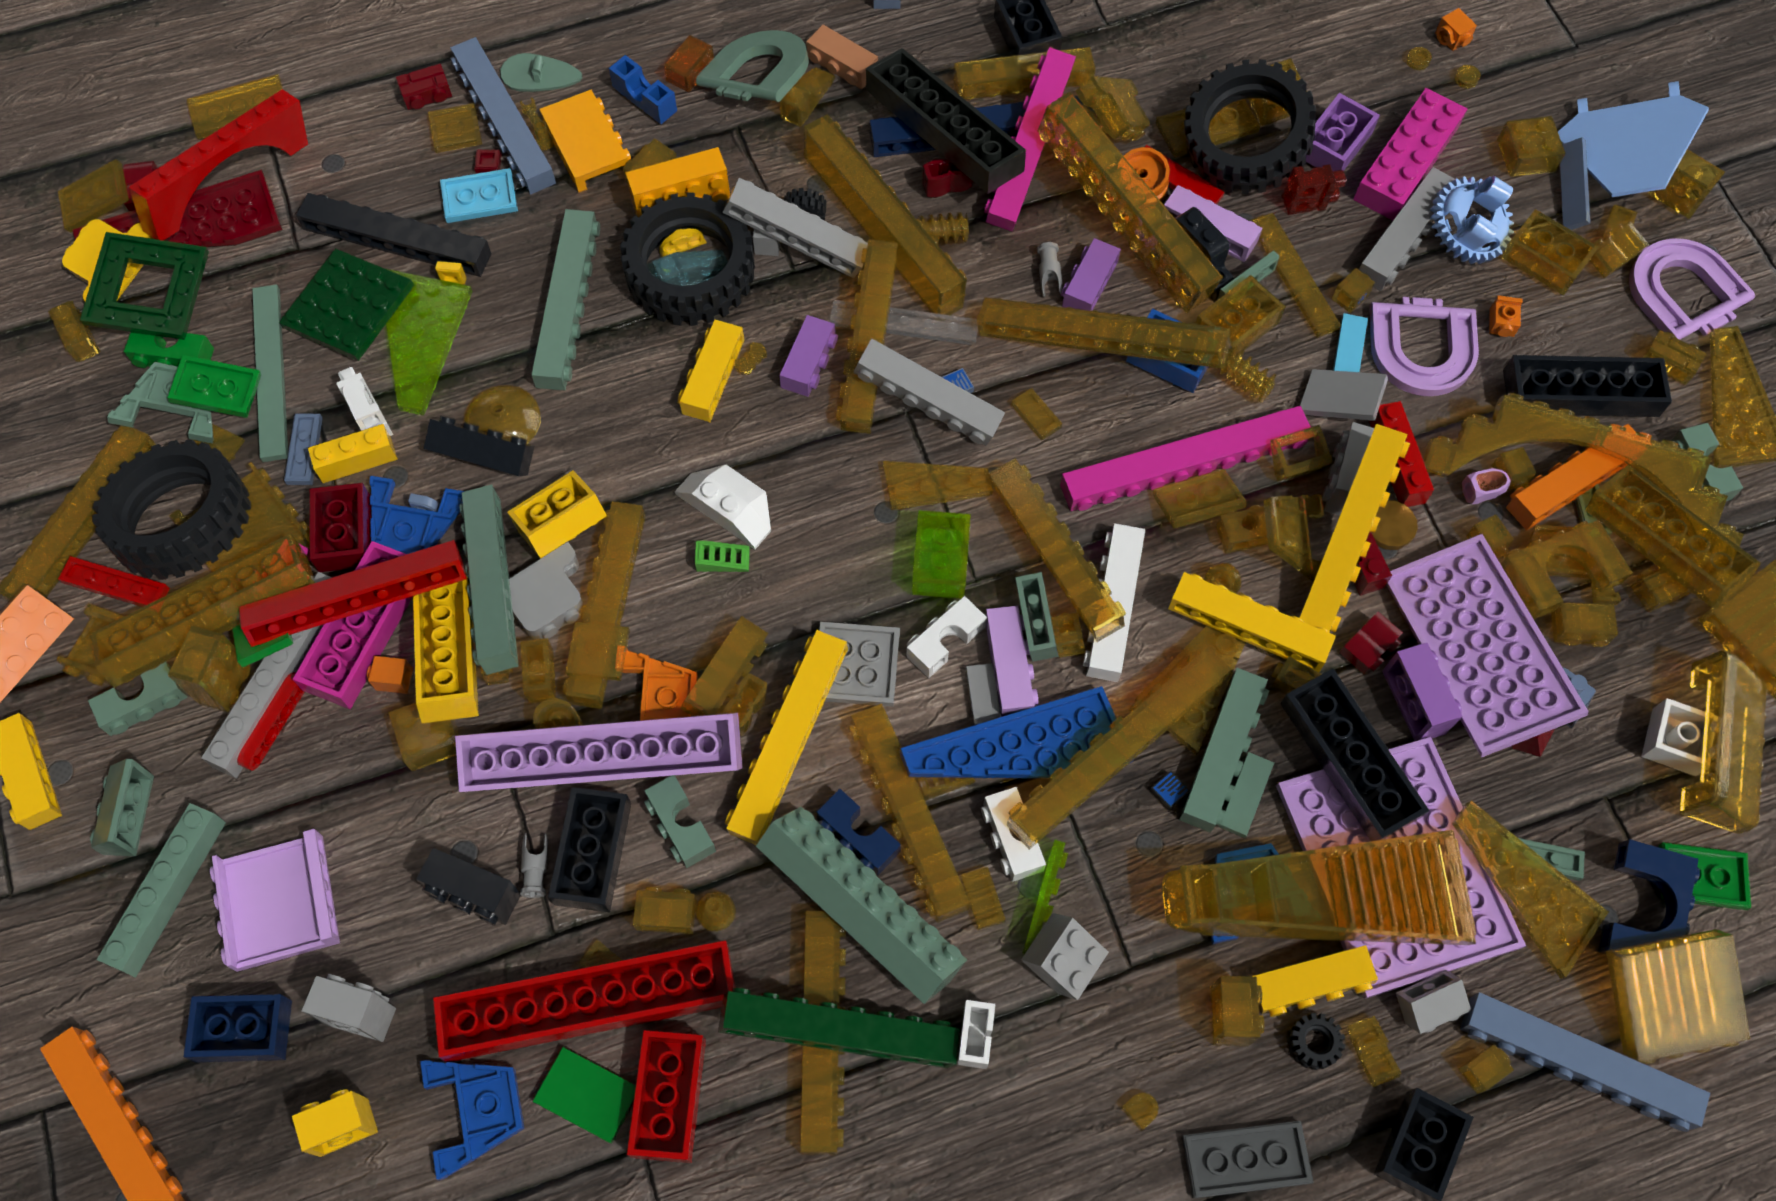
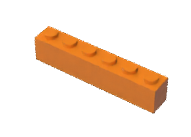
M1629 424L1620 429L1614 427L1604 436L1603 440L1595 439L1585 448L1584 452L1576 451L1567 459L1565 464L1562 465L1559 462L1548 471V475L1543 476L1541 474L1529 483V487L1524 489L1522 486L1510 495L1512 500L1506 509L1527 531L1574 501L1580 495H1583L1595 485L1602 483L1639 459L1649 445Z

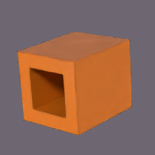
M374 656L373 664L369 665L367 670V680L376 691L408 694L413 668L407 659Z

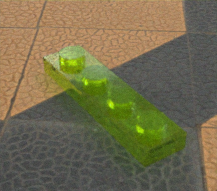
M1054 840L1023 948V954L1027 952L1041 931L1043 922H1047L1052 914L1054 906L1048 904L1051 894L1056 896L1061 879L1056 878L1058 868L1064 869L1068 853L1063 852L1065 842Z

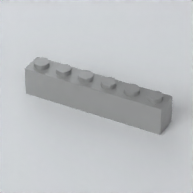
M1434 167L1431 169L1362 262L1356 275L1358 279L1379 291H1382L1386 284L1391 285L1399 273L1396 271L1398 267L1404 268L1410 258L1409 252H1415L1422 242L1420 237L1422 235L1427 236L1432 229L1431 227L1434 224L1432 223L1433 220L1430 219L1434 214L1430 210L1434 205L1432 201L1446 184L1455 180L1453 177Z
M738 178L723 210L724 214L852 278H855L863 267L871 246L862 238L853 236L842 230L839 226L832 225L822 220L819 216L810 214L800 209L797 205L788 203L778 198L774 193L767 192L755 186L752 182Z
M872 338L853 372L861 380L879 386L884 393L895 395L902 399L906 405L917 407L924 411L929 418L938 419L947 424L951 430L964 433L977 444L986 446L1005 414L1002 410Z

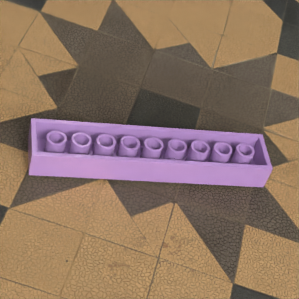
M738 713L455 736L459 792L736 771L742 769Z

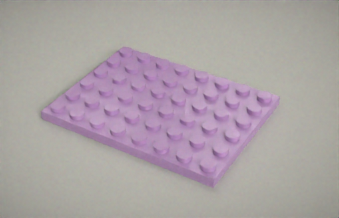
M1431 737L1389 749L1430 811L1419 820L1373 845L1324 769L1280 782L1276 786L1344 951L1367 946L1378 980L1375 984H1372V990L1362 993L1364 999L1425 980L1445 970L1450 972L1526 946Z

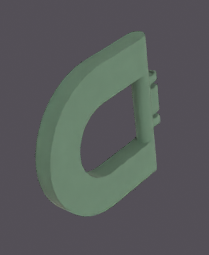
M769 30L748 34L724 47L696 78V84L701 87L716 89V94L719 96L724 95V97L738 100L742 98L743 101H749L751 97L780 102L807 70L809 57L805 43L797 35L786 31ZM770 54L782 58L759 85L729 80L746 61L754 57Z

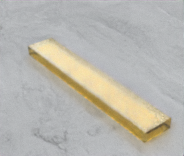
M1273 212L1251 220L1263 228L1259 241L1266 253L1269 254L1274 250L1279 255L1276 270L1317 338L1338 331L1341 324Z

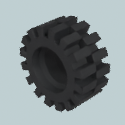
M799 188V191L792 189V192L788 191L786 196H784V201L793 203L800 209L825 220L827 201L823 195H819L818 191L812 193V189L809 188L807 191H804V188Z
M1310 1013L1307 1016L1305 1015L1296 1021L1289 1030L1288 1034H1290V1037L1287 1038V1044L1291 1045L1289 1052L1290 1054L1294 1053L1296 1056L1294 1060L1297 1063L1299 1061L1302 1062V1066L1305 1068L1312 1067V1070L1325 1069L1336 1063L1343 1055L1341 1052L1345 1050L1346 1044H1343L1345 1035L1340 1034L1339 1031L1342 1029L1339 1024L1336 1026L1333 1023L1335 1019L1332 1017L1325 1018L1326 1014L1320 1013L1316 1015V1013ZM1311 1030L1321 1032L1327 1040L1326 1049L1321 1053L1311 1051L1306 1045V1035Z

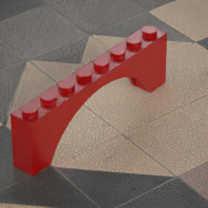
M283 89L129 186L142 231L157 240H165L179 231L186 206L199 184L218 164L231 155L250 147L268 145L280 148L292 156L307 146L308 140L300 100Z

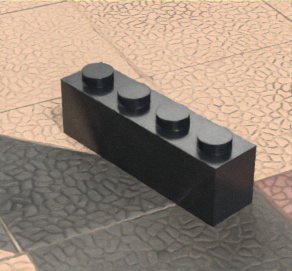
M440 415V419H430L423 449L516 476L528 475L535 446L527 444V439L518 436H512L511 439L503 437V432L494 429H488L485 432L479 430V425L464 422V425L455 423L456 419L449 416Z

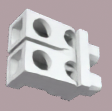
M352 367L340 371L338 375L341 381L336 384L361 431L384 424L389 435L392 436L393 433L361 373L356 374Z

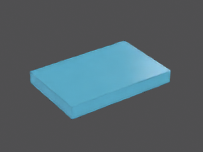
M511 168L440 180L444 214L447 223L518 211Z

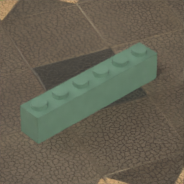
M1236 668L1182 810L1180 821L1210 833L1215 825H1221L1226 813L1225 810H1222L1224 800L1229 802L1235 786L1230 785L1233 776H1239L1243 766V761L1239 760L1241 753H1247L1252 737L1248 736L1250 728H1256L1261 715L1256 711L1259 704L1264 705L1269 690L1265 689L1268 679Z
M189 803L98 956V961L136 978L226 824L225 821L216 814Z

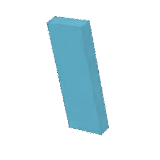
M1343 314L1333 371L1360 372L1368 318Z

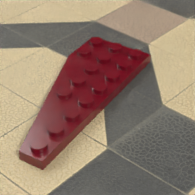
M262 169L195 190L184 211L180 230L164 241L203 247L228 246L244 243L283 230ZM136 210L101 220L122 233H127L133 225L140 223ZM84 226L73 229L75 240Z

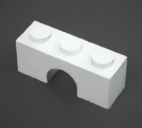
M965 596L959 601L954 600L946 608L945 614L940 618H933L926 626L927 630L921 635H914L907 643L906 657L928 678L948 662L949 651L941 644L942 638L948 635H955L968 644L986 627L987 617Z
M1017 787L986 796L981 812L985 823L990 822L993 829L990 836L994 848H1000L1003 856L1000 859L1004 874H1009L1011 881L1014 882L1044 872L1046 863L1037 839L1025 842L1018 841L1011 835L1009 830L1012 824L1024 820L1026 810Z

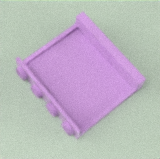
M315 829L304 831V838L222 860L217 855L212 856L213 866L210 867V876L216 884L217 893H214L213 899L215 907L220 913L217 929L219 935L223 937L224 948L221 949V958L227 967L238 972L340 943L323 836Z

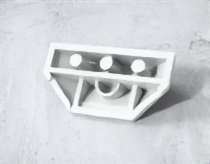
M726 464L691 473L675 491V494L753 549H756L771 532L766 491Z

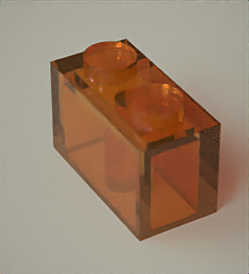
M689 35L665 63L666 81L689 93L694 86H697V76L714 59L713 46Z

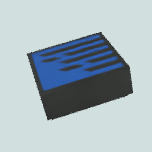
M1172 771L1167 773L1150 789L1168 810L1173 808L1190 792Z

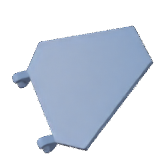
M1679 81L1668 83L1669 97L1588 111L1587 98L1577 100L1578 114L1555 134V138L1561 144L1581 137L1586 140L1587 170L1612 197L1665 189L1708 113L1709 107L1681 96Z

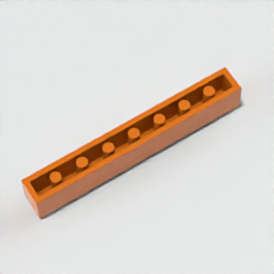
M72 1026L41 1047L42 1054L127 1201H185L180 1193L183 1191L180 1182L174 1176H170L165 1168L168 1166L166 1158L161 1152L155 1151L151 1144L153 1141L151 1133L146 1127H141L136 1119L139 1116L137 1109L131 1102H126L123 1097L124 1087L117 1078H112L107 1070L110 1068L108 1060L101 1053H97L94 1047L96 1040L88 1030H81Z

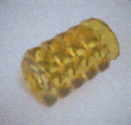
M957 212L955 219L952 213H947L945 220L943 215L938 213L936 221L933 215L929 214L926 222L923 215L918 216L920 241L924 239L926 246H929L931 238L938 245L942 237L945 244H948L950 237L953 238L955 243H958L959 236H962L964 243H967L969 235L967 213L965 218H963L962 213Z
M1242 350L1227 360L1220 374L1224 375L1227 373V379H1235L1236 386L1243 384V391L1248 392L1251 390V397L1256 398L1259 396L1258 401L1262 403L1273 390L1277 375L1273 374L1268 378V368L1261 372L1258 371L1261 363L1258 362L1251 366L1253 357L1250 356L1243 360L1245 351Z

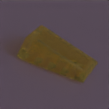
M914 777L924 801L975 783L974 778H954L955 781L950 782L949 777H942L945 784L940 785L937 777H931L935 787L930 788L926 779L928 777Z

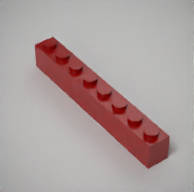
M452 540L239 607L241 629L251 647L287 633L289 635L463 581L467 578L462 558L455 541Z

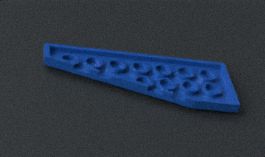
M1102 686L900 748L899 751L909 777L1083 779L1132 763L1134 760Z

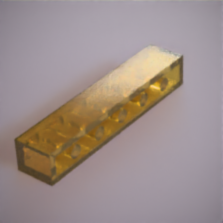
M1090 47L1060 50L1076 56L1066 87L1093 84L1095 65ZM1047 52L954 63L953 79L956 92L964 99L1033 91L1030 89L1034 75L1039 76L1041 71L1037 69L1042 55L1046 56Z

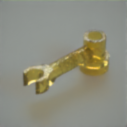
M530 98L531 104L524 105L520 100L521 110L529 117L535 133L533 137L540 149H550L554 145L553 138L548 131L547 123L541 121L536 112L535 100Z

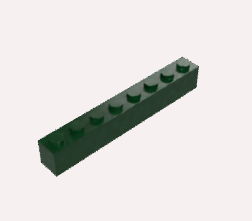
M733 988L732 991H728L723 996L718 1033L950 1068L957 1064L960 1028L950 1027L951 1023L947 1021H933V1024L922 1022L923 1019L916 1016H906L905 1019L894 1018V1013L879 1011L874 1015L866 1013V1009L861 1007H848V1010L837 1009V1004L830 1002H820L818 1006L808 1004V1000L804 998L793 997L790 1001L779 999V995L774 993H762L761 996L750 995V990Z

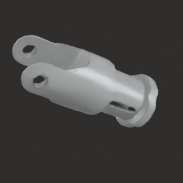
M1045 242L1037 247V253L1041 258L1039 274L1044 297L1047 281H1058L1060 295L1063 287L1061 265L1057 261L1059 246L1053 242Z
M525 833L521 857V872L524 873L523 888L520 890V895L526 898L544 897L546 889L543 888L544 873L547 872V835L544 833L543 852L534 855L527 851V833Z

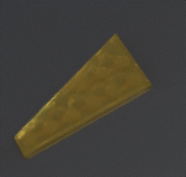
M1732 326L1714 329L1710 334L1713 433L1719 442V445L1714 450V467H1738L1776 461V416L1739 327Z
M1472 800L1467 802L1452 822V825L1559 978H1566L1609 911Z

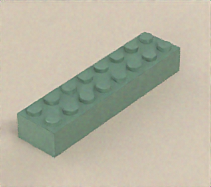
M799 807L776 819L770 824L757 843L756 847L923 1004L947 986L966 963L967 959L956 946L951 945L944 939L934 926L929 925L919 916L915 908L907 905L893 888L882 882L871 868L865 866L857 859L853 851L844 847L831 831L825 829L814 819V816L809 811Z

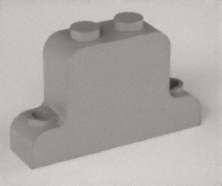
M569 542L561 545L509 579L513 616L529 638L534 641L553 637L566 624L576 622L584 612L585 606L580 593L569 579L579 568L576 553Z

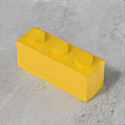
M384 424L308 448L313 468L322 483L398 460L392 439Z

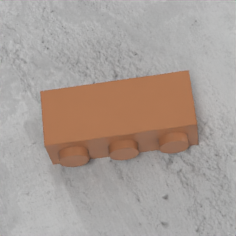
M822 25L806 41L808 57L813 63H818L828 69L830 73L840 76L849 84L855 85L860 89L866 86V68L878 62V56L825 25Z

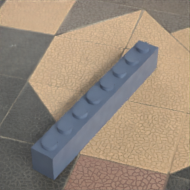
M474 37L450 47L453 54L450 60L455 71L460 70L461 74L459 76L464 87L471 89L468 92L473 103H479L478 110L483 120L488 119L489 123H487V126L492 136L498 137L496 141L501 152L508 154L506 157L511 170H517L516 177L520 186H526L531 195L556 184L550 164L477 38Z
M1480 992L1470 997L1471 1011L1465 1013L1460 1030L1469 1033V1038L1481 1043L1486 1041L1497 1046L1496 1049L1504 1054H1517L1525 1058V1062L1531 1066L1543 1068L1544 1066L1554 1071L1553 1074L1561 1079L1576 1080L1582 1083V1087L1594 1093L1603 1092L1612 1096L1611 1100L1624 1106H1635L1641 1109L1640 1113L1654 1119H1659L1660 1117L1669 1121V1125L1674 1129L1688 1132L1691 1129L1702 1127L1710 1097L1709 1092Z

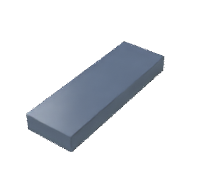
M321 414L294 415L284 479L287 485H313L315 470L308 448L319 444L323 419Z

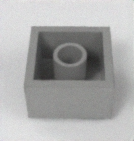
M1052 913L1021 960L1056 993L1078 1000L1109 952L1072 917Z

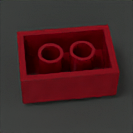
M363 482L311 488V562L319 572L357 568L371 543L369 492Z

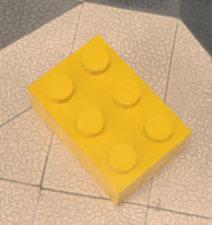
M574 470L507 512L519 534L540 559L569 540L574 539L578 534L597 524L607 516L596 494Z

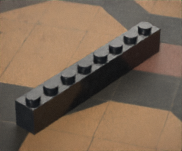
M307 193L296 214L303 230L436 265L437 261L461 263L465 273L478 277L482 276L492 255L487 240L480 236L462 234L457 230H447L435 224L428 225L417 222L412 218L395 216L390 212H379L367 206L360 207L344 200L330 199L322 194Z

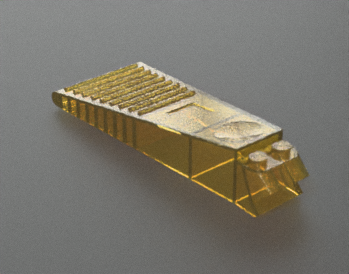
M1454 830L1218 864L1180 866L1179 870L1168 872L1162 880V893L1167 923L1170 927L1185 932L1201 933L1202 935L1445 945L1476 944L1475 936L1477 934L1458 839H1455Z

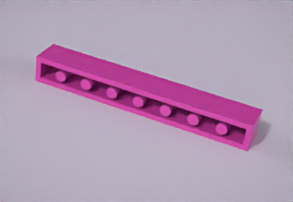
M1049 47L1046 56H1041L1037 69L1041 70L1039 76L1034 75L1030 89L1033 90L1032 96L1027 95L1022 109L1026 110L1024 117L1019 116L1015 126V130L1018 131L1017 136L1011 137L1026 149L1025 171L992 191L995 192L994 199H988L984 213L988 214L986 223L1013 232L1076 56Z

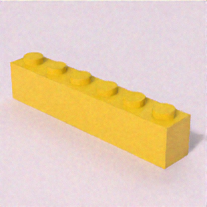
M1186 572L1183 573L1168 608L1171 611L1317 673L1324 666L1336 637L1323 627L1309 625L1299 617L1285 615L1273 606H1264L1253 601L1249 596L1238 595L1229 591L1223 585H1214L1203 580L1199 575Z

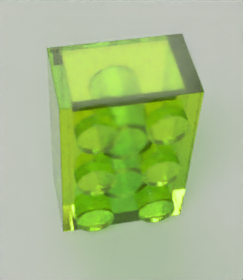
M918 510L912 595L959 599L964 597L971 514Z

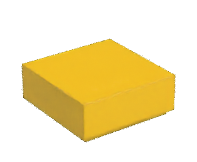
M437 261L435 269L442 283L465 284L467 277L461 263Z

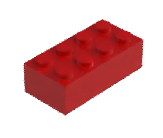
M643 1030L627 1150L629 1157L692 1163L706 1040L703 1035Z

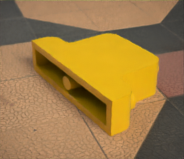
M99 219L91 220L81 229L79 236L73 244L66 249L62 258L63 265L77 278L88 284L83 292L84 301L87 298L105 233L111 232L153 239L142 231L140 223L133 225L127 233H122ZM128 262L118 299L138 274L143 264Z

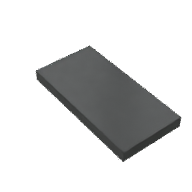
M1301 1121L1182 1136L1193 1199L1314 1183Z

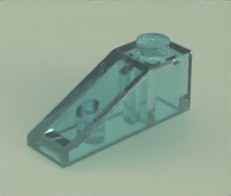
M723 250L676 252L656 259L652 263L657 279L673 285L687 286L699 284L715 277L724 269L728 260Z

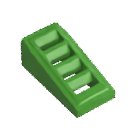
M696 541L695 566L697 572H749L750 546L713 541ZM704 553H709V560L704 559ZM715 553H720L719 561H715ZM726 553H731L730 562H725ZM736 553H741V563H736Z

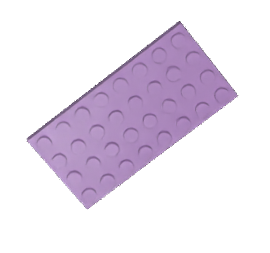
M1483 534L1390 571L1392 577L1386 586L1418 644L1428 643L1430 649L1436 653L1438 666L1442 674L1446 675L1449 680L1450 691L1454 699H1457L1461 705L1463 717L1460 720L1481 758L1588 715L1586 706Z

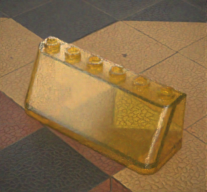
M1720 650L1692 663L1690 688L1699 691L1707 688L1700 782L1682 788L1680 814L1741 834L1752 830L1760 821L1759 805L1762 792L1761 772L1763 769L1764 723L1766 719L1765 707L1768 689L1765 680L1736 655Z

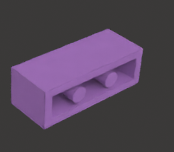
M1095 238L1090 247L1085 246L1081 255V264L1074 266L1071 273V282H1066L1062 289L1061 296L1064 297L1062 307L1089 318L1118 263L1121 249Z
M809 315L806 316L780 373L782 389L809 397L812 388H817L820 380L821 368H826L829 360L828 352L830 348L834 349L837 343L838 335L835 334L834 323Z

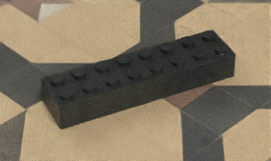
M903 48L866 68V91L987 194L1025 171L1026 149Z

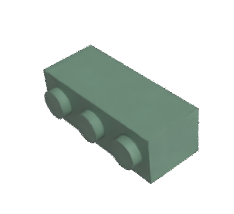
M1042 572L1015 577L1032 662L1059 657Z

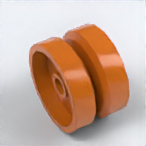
M1140 147L1132 149L1123 155L1117 167L1116 190L1119 199L1124 205L1134 210L1144 211L1155 208L1162 203L1168 192L1170 168L1167 159L1161 152L1153 148Z

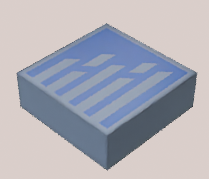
M963 368L942 377L969 393L974 392V386Z

